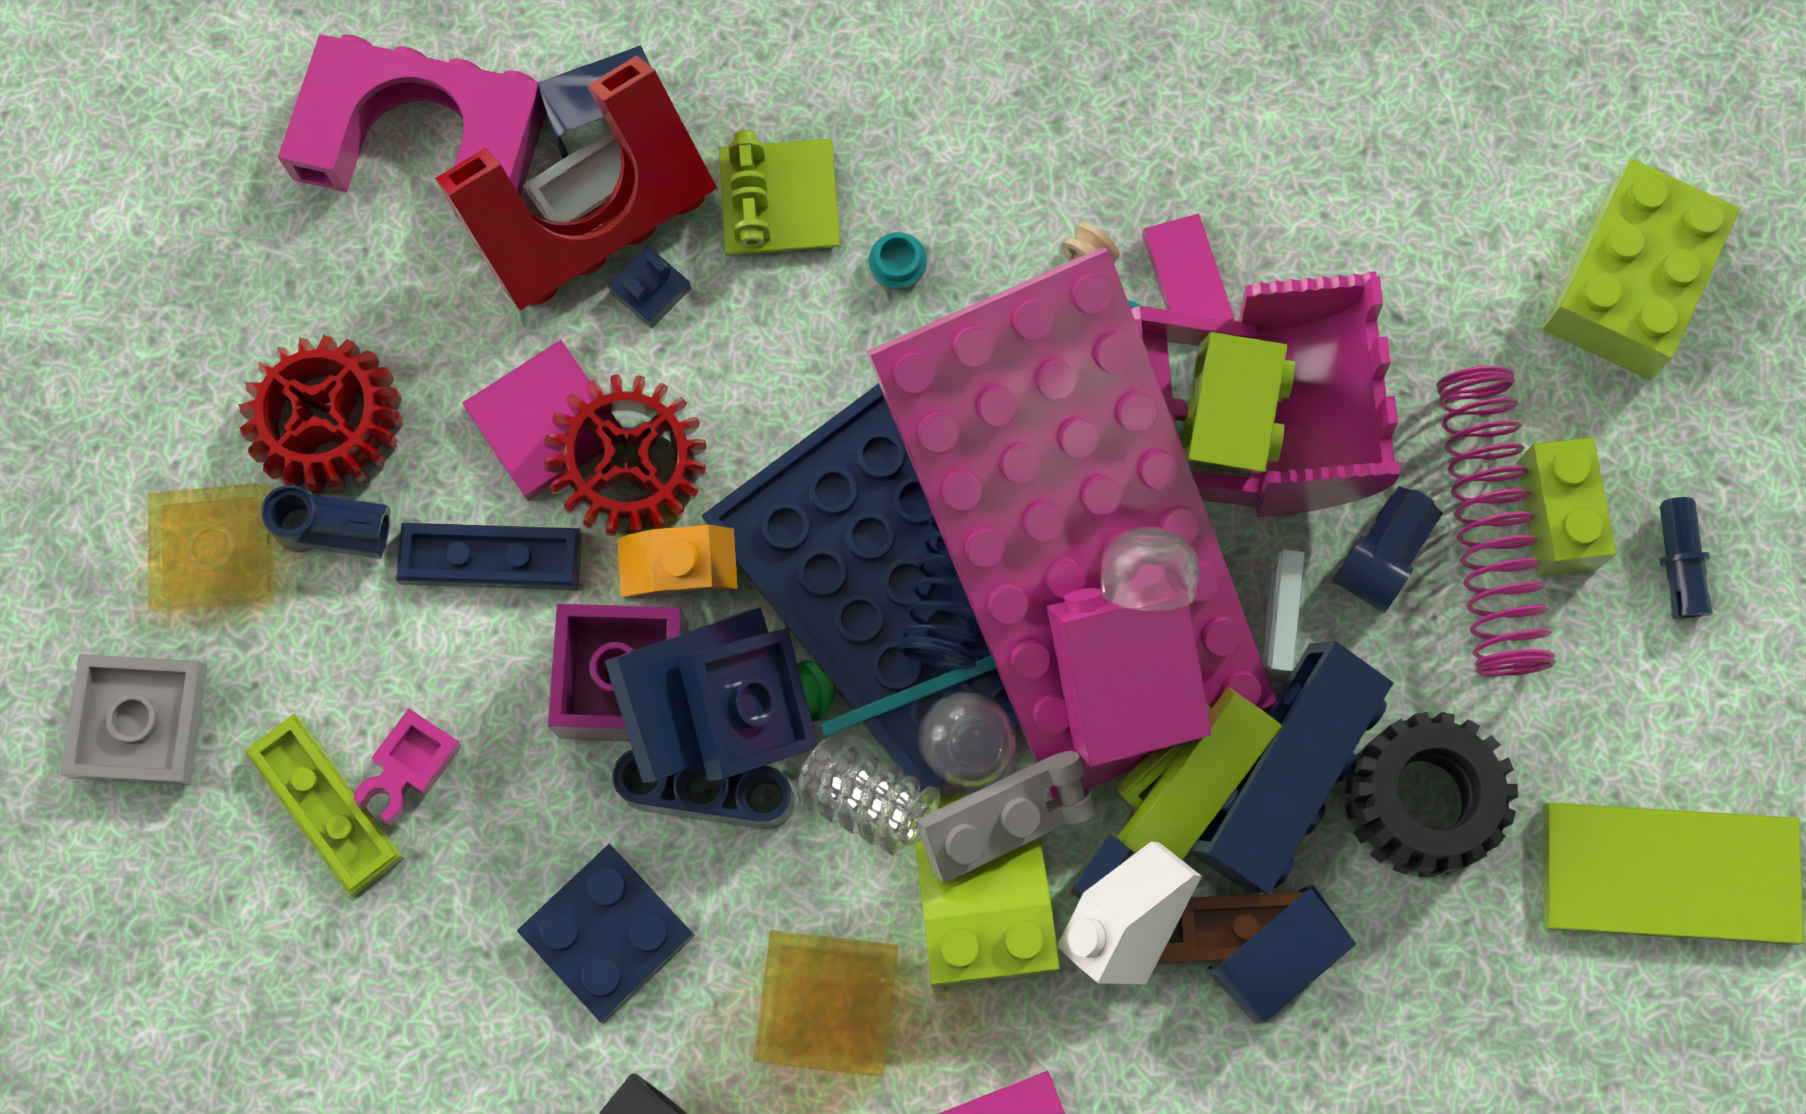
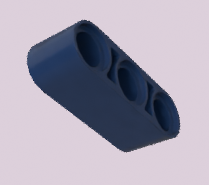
M632 749L621 755L612 770V783L616 792L632 808L645 812L759 829H774L783 825L791 817L795 807V796L787 777L778 769L769 766H761L720 779L721 789L718 796L707 804H697L689 798L691 783L697 777L706 775L703 762L660 779L657 786L645 795H636L631 793L629 789L631 774L638 768ZM769 783L778 786L782 790V800L775 810L769 813H759L750 808L749 798L757 786Z

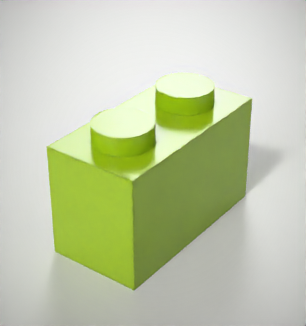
M1594 437L1533 443L1516 462V465L1524 466L1529 470L1524 476L1519 477L1521 489H1527L1532 493L1523 500L1525 512H1531L1535 515L1533 520L1527 522L1529 535H1534L1538 538V541L1531 545L1533 558H1537L1542 562L1539 566L1535 567L1537 578L1597 571L1617 555Z

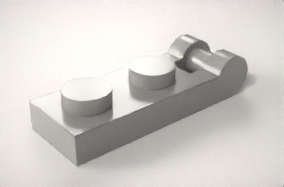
M1074 751L1057 753L915 820L934 876L941 882L946 883L1063 825L1078 824L1092 818L1096 814L1097 809L1091 792L1083 789L1080 780L1085 772L1080 755ZM1056 786L1059 797L1045 803L1042 791Z

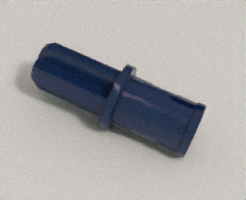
M1674 497L1663 500L1660 505L1666 556L1660 558L1659 561L1660 566H1666L1671 596L1672 619L1712 615L1713 610L1710 594L1708 593L1705 562L1710 560V553L1702 552L1696 502L1692 497Z

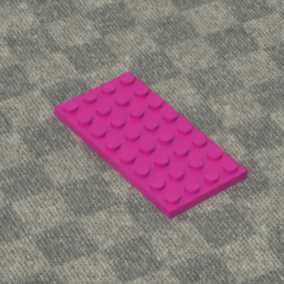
M1105 248L1097 249L866 351L1035 763L1060 752H1077L1073 747L1047 606L1065 602L1064 596L1079 589L1098 588L1104 592L1126 586L1125 581L1128 578L1138 574L1161 573L1163 576L1170 577L1187 591L1206 704L1211 709L1227 687L1233 689L1261 710L1275 703V695L1109 250ZM1152 751L1090 767L1080 755L1085 771L1084 775L1080 778L1083 789L1089 790L1134 769ZM1056 786L1046 789L1051 799L1059 797Z

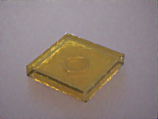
M267 482L147 493L148 608L159 613L274 602L273 536L265 527L261 518V506L265 497L272 491V487Z

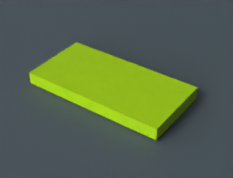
M1550 802L1543 805L1544 930L1787 945L1804 944L1799 817Z

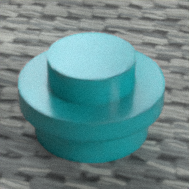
M893 232L884 235L874 243L869 254V267L874 279L882 286L894 290L907 289L914 286L923 277L927 267V255L918 239L906 233Z

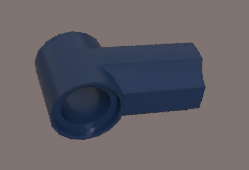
M283 485L272 490L265 497L261 506V518L265 527L286 550L296 553L315 549L381 559L386 549L391 513L388 505L315 495L296 485ZM296 509L308 510V516L300 527L291 530L282 529V522L289 512Z
M1398 486L1381 509L1366 537L1361 536L1332 582L1384 614L1410 577L1414 569L1410 566L1443 512L1437 508L1434 500L1420 491Z

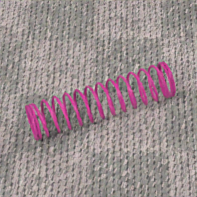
M1476 366L1461 369L1445 375L1436 384L1438 388L1437 393L1441 396L1438 403L1442 409L1450 412L1443 419L1441 425L1445 431L1453 434L1447 440L1444 448L1449 454L1457 457L1450 463L1447 470L1450 475L1460 479V481L1455 483L1450 492L1454 498L1464 502L1457 507L1453 515L1458 521L1467 524V526L1461 529L1456 538L1460 543L1472 547L1465 551L1460 558V562L1465 567L1476 570L1463 581L1465 588L1479 593L1470 599L1466 607L1471 613L1484 616L1476 620L1469 630L1474 636L1488 639L1479 644L1472 652L1478 659L1474 663L1477 667L1474 671L1481 676L1487 677L1539 672L1551 668L1556 663L1554 659L1555 654L1543 649L1514 650L1488 656L1479 654V651L1483 648L1502 641L1538 639L1550 636L1552 633L1549 629H1531L1505 635L1481 633L1475 629L1477 626L1496 618L1534 616L1543 614L1549 609L1544 605H1530L1499 612L1478 610L1472 606L1473 603L1494 594L1530 593L1545 587L1539 581L1509 584L1493 589L1475 587L1469 584L1471 579L1489 571L1510 572L1535 568L1542 563L1537 558L1515 559L1488 566L1475 565L1466 561L1469 555L1485 548L1511 549L1532 545L1538 541V538L1534 535L1503 537L1482 544L1470 542L1463 538V534L1478 526L1499 527L1529 522L1535 517L1531 512L1522 511L1494 515L1476 521L1465 519L1459 514L1461 510L1475 503L1504 504L1517 502L1528 498L1532 494L1527 489L1518 488L1495 491L1470 498L1461 496L1456 491L1460 486L1469 481H1505L1522 477L1529 471L1524 466L1515 465L1491 468L1472 475H1463L1455 472L1453 469L1457 463L1464 459H1500L1520 454L1525 449L1520 443L1489 445L1466 453L1456 452L1450 447L1451 443L1460 437H1496L1516 432L1521 428V423L1514 420L1482 423L1462 431L1453 430L1447 425L1448 421L1457 414L1492 415L1512 410L1519 404L1514 398L1507 397L1480 400L1457 409L1450 408L1444 403L1445 398L1449 400L1480 399L1500 394L1510 389L1515 382V375L1512 370L1502 366ZM1464 380H1469V381L1462 382V383H1460V384H1458V385H1455V386L1451 387L1450 389H1449V388H1446V387H1448V386L1451 385V384H1455V383H1458V382H1461V381H1464ZM1500 381L1488 386L1460 390L1479 383ZM1465 393H1476L1472 395H1459ZM1510 403L1504 407L1469 411L1470 409L1485 405ZM1498 426H1513L1507 429L1497 431L1473 433L1475 431H1479L1482 429L1493 428ZM1514 448V450L1507 452L1478 455L1489 451ZM1519 471V472H1515V473H1512V474H1506V475L1488 476V475L1497 474V473H1503V472ZM1506 495H1517V496H1511V497H1505V498H1495V497H1501V496H1506ZM1505 669H1515V670H1511V671H1498V670H1505Z

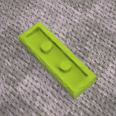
M1227 687L1208 713L1212 735L1187 741L1117 836L1119 841L1134 853L1151 841L1159 842L1183 860L1282 725L1233 689Z
M292 714L244 751L349 895L355 897L404 859L403 855L365 806L362 809L354 801L355 791L298 715Z

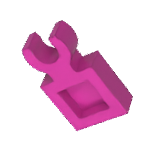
M408 708L371 757L374 764L384 771L380 776L371 777L362 782L355 792L354 801L359 807L364 809L374 795H388L390 803L382 812L380 818L386 825H393L404 812V795L408 789L411 788L425 797L461 749L459 741Z

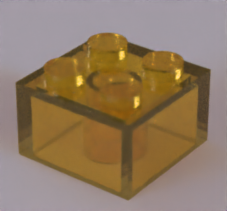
M770 930L753 1062L885 1078L899 957L898 945Z

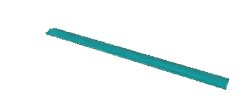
M990 655L975 661L976 666L968 670L955 669L823 722L821 726L825 737L996 669L992 656Z

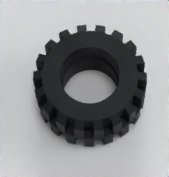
M1428 712L1413 714L1405 721L1401 718L1389 725L1370 741L1364 751L1356 757L1352 767L1354 773L1347 779L1345 793L1351 794L1352 802L1345 806L1348 819L1356 818L1359 829L1353 833L1360 844L1368 840L1375 848L1370 855L1380 863L1385 860L1393 862V870L1406 875L1414 871L1419 872V877H1434L1442 873L1448 875L1459 871L1488 856L1486 853L1498 847L1506 837L1502 833L1503 829L1513 824L1516 811L1509 808V802L1518 798V785L1507 784L1506 775L1512 772L1514 768L1509 757L1499 761L1493 751L1501 746V744L1492 735L1485 740L1478 737L1476 733L1480 725L1469 719L1459 725L1454 723L1455 714L1440 712L1434 718H1429ZM1413 761L1430 762L1440 766L1453 777L1460 790L1462 806L1460 816L1456 824L1446 830L1427 828L1417 823L1406 812L1399 797L1398 782L1400 773L1407 764Z

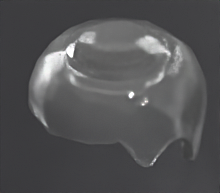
M1138 527L1122 533L1121 536L1115 538L1106 548L1101 563V593L1105 599L1121 607L1142 611L1173 610L1190 605L1195 599L1199 578V558L1197 552L1183 536L1161 527Z
M955 692L935 700L921 718L918 747L920 754L938 777L949 784L976 788L998 779L1013 761L1016 749V732L1012 721L1002 706L990 697L977 692Z

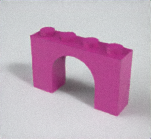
M319 34L278 159L290 177L295 181L347 192L364 139L374 122L388 110L404 103L414 101L435 102L450 108L463 119V137L454 166L486 147L500 162L521 197L523 185L529 172L547 111L538 82L525 73L508 70L500 74L482 70L476 64L459 58L450 59L449 62L427 58L423 53L405 46H398L394 50L377 47L361 37L344 34L340 38ZM450 204V206H451V208H452L454 214L456 215V217H458L457 213L455 212V210L453 209L452 205Z

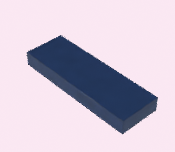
M401 523L396 581L400 585L578 590L582 531L580 528Z

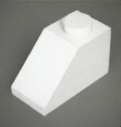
M1151 841L1083 893L1057 948L1098 984L1146 985L1202 876L1161 843Z

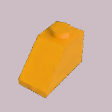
M697 525L651 529L617 537L620 597L738 589L734 528Z

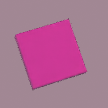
M562 340L554 343L462 402L527 501L548 489L555 479L565 475L564 471L548 472L544 469L545 459L551 456L562 455V452L551 450L544 445L545 436L547 434H566V432L560 430L552 423L554 413L562 412L573 418L576 416L567 404V397L572 393L580 396L586 404L591 402L587 393V383L590 380ZM612 412L601 416L605 421L609 419L615 426L623 429ZM586 428L581 433L574 451L577 469L603 453L598 444L594 442L595 437Z

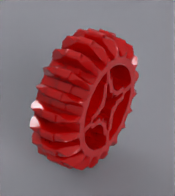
M323 334L317 349H315L308 339L299 337L298 352L292 355L286 348L277 346V357L281 361L274 367H271L269 363L258 362V370L263 374L264 379L262 382H245L246 391L255 400L238 404L239 412L245 419L250 420L239 427L241 436L247 442H253L248 448L249 455L257 463L264 462L263 471L271 479H278L282 476V482L285 485H296L299 487L305 482L306 488L312 494H321L326 479L336 492L344 493L346 485L344 475L349 473L359 483H366L367 475L361 467L368 461L376 467H384L385 460L377 449L379 446L396 448L398 440L387 429L403 425L402 415L399 411L393 409L402 403V396L396 388L390 387L394 380L393 375L387 367H378L380 361L373 352L366 350L360 353L356 343L348 339L338 347L332 337ZM328 376L320 384L314 386L303 385L314 378ZM363 390L364 412L360 424L355 430L350 426L349 415L353 407L358 403L355 397ZM288 399L292 403V415L284 425V428L287 430L286 433L280 438V414ZM305 403H309L317 410L321 409L329 413L338 425L334 426L325 418L321 420L319 417L314 416ZM336 442L341 444L337 448L324 453L305 454L306 451L313 453L324 443Z
M612 375L610 377L611 393L603 395L600 385L595 380L588 382L587 393L591 400L589 404H586L580 396L574 393L570 394L567 397V404L576 416L573 418L565 413L555 412L552 417V423L560 430L566 432V434H547L544 440L546 447L562 452V455L551 456L544 460L545 471H564L565 474L550 484L552 493L561 494L572 489L574 494L565 502L564 510L571 514L576 512L583 503L588 506L589 509L584 516L583 526L589 529L595 525L599 514L608 516L606 534L609 536L616 535L619 519H628L630 534L641 532L640 517L646 515L654 529H662L665 524L659 510L662 507L671 515L677 518L680 517L684 512V507L674 495L678 493L686 498L694 499L699 491L694 483L684 477H702L706 471L705 464L689 459V456L704 453L707 448L705 440L686 439V436L699 429L700 422L698 418L692 417L681 422L677 420V417L685 410L687 402L683 398H678L667 408L662 402L665 399L668 387L660 383L655 388L652 397L643 394L645 377L639 375L633 381L632 392L622 391L620 375ZM615 411H633L646 415L651 420L649 422L645 421L635 429L624 430L615 426L609 419L605 421L601 416ZM586 428L595 437L594 442L603 452V459L594 468V472L584 481L577 469L574 451L581 433ZM664 432L667 433L672 443L675 455L674 472L667 484L656 475L657 469L652 465L648 457V451L656 444L657 439ZM641 441L635 458L639 468L635 466L628 469L627 463H625L624 468H619L615 465L610 470L615 457V445L623 443L625 449L627 443L636 446ZM628 481L636 485L641 491L645 489L651 496L635 502H618L605 498L598 493L602 489L606 490L615 482Z

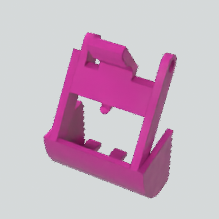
M1376 271L1362 275L1354 273L1348 276L1336 275L1330 278L1321 276L1316 279H1289L1284 282L1275 280L1269 283L1257 282L1252 285H1245L1238 321L1146 306L1131 308L1175 429V421L1181 420L1183 422L1187 419L1188 406L1184 400L1173 398L1167 342L1199 346L1210 332L1288 344L1285 360L1295 361V373L1289 399L1283 398L1282 402H1277L1274 423L1284 424V436L1278 462L1272 461V463H1267L1266 471L1253 474V478L1191 471L1202 501L1256 506L1258 517L1282 516L1355 502L1380 493L1397 481L1400 475L1399 462H1395L1392 435L1398 425L1395 396L1386 395L1384 378L1391 361L1388 337H1379L1377 319L1383 306L1380 276L1376 275Z

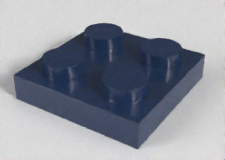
M788 628L677 657L708 781L728 778L818 748Z
M611 844L603 848L516 930L600 1023H604L695 936Z

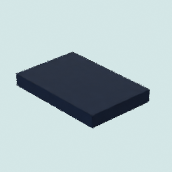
M761 607L737 613L605 661L643 783L658 781L703 762L677 657L767 633L768 629Z

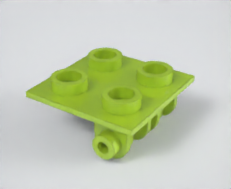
M741 130L734 133V141L728 146L718 147L725 256L841 247L832 138L763 144L757 140V134L754 131Z

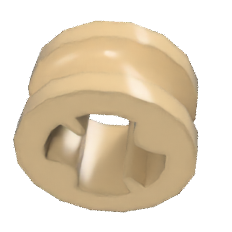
M1081 222L1075 228L1076 238H1066L1061 244V250L1069 262L1100 248L1110 251L1114 263L1120 255L1114 242L1099 228L1087 222Z

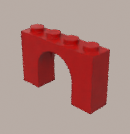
M638 56L633 57L587 85L617 140L621 156L619 178L612 194L603 205L591 214L569 222H556L542 219L530 213L504 168L486 147L435 178L503 290L519 311L527 306H537L547 302L557 293L558 287L577 275H588L595 272L606 263L608 256L627 244L635 245L645 241L653 235L656 226L676 214L682 215L695 210L703 203L706 195L718 189L655 69Z

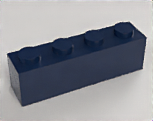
M1337 641L1309 643L1276 698L1275 703L1267 713L1277 720L1282 727L1204 830L1189 853L1246 891L1269 895L1272 889L1279 887L1292 871L1294 866L1292 855L1303 836L1310 834L1322 820L1325 813L1323 802L1333 785L1345 778L1352 769L1356 760V753L1353 751L1365 731L1373 728L1382 718L1387 706L1384 699L1394 682Z

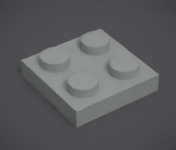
M79 654L61 775L69 779L191 786L207 665L201 661Z

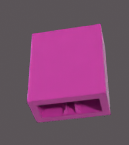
M1161 573L1138 574L1128 578L1125 581L1126 586L1104 592L1098 588L1075 590L1064 596L1065 602L1047 606L1073 747L1090 767L1212 735L1187 591L1170 577L1163 576Z

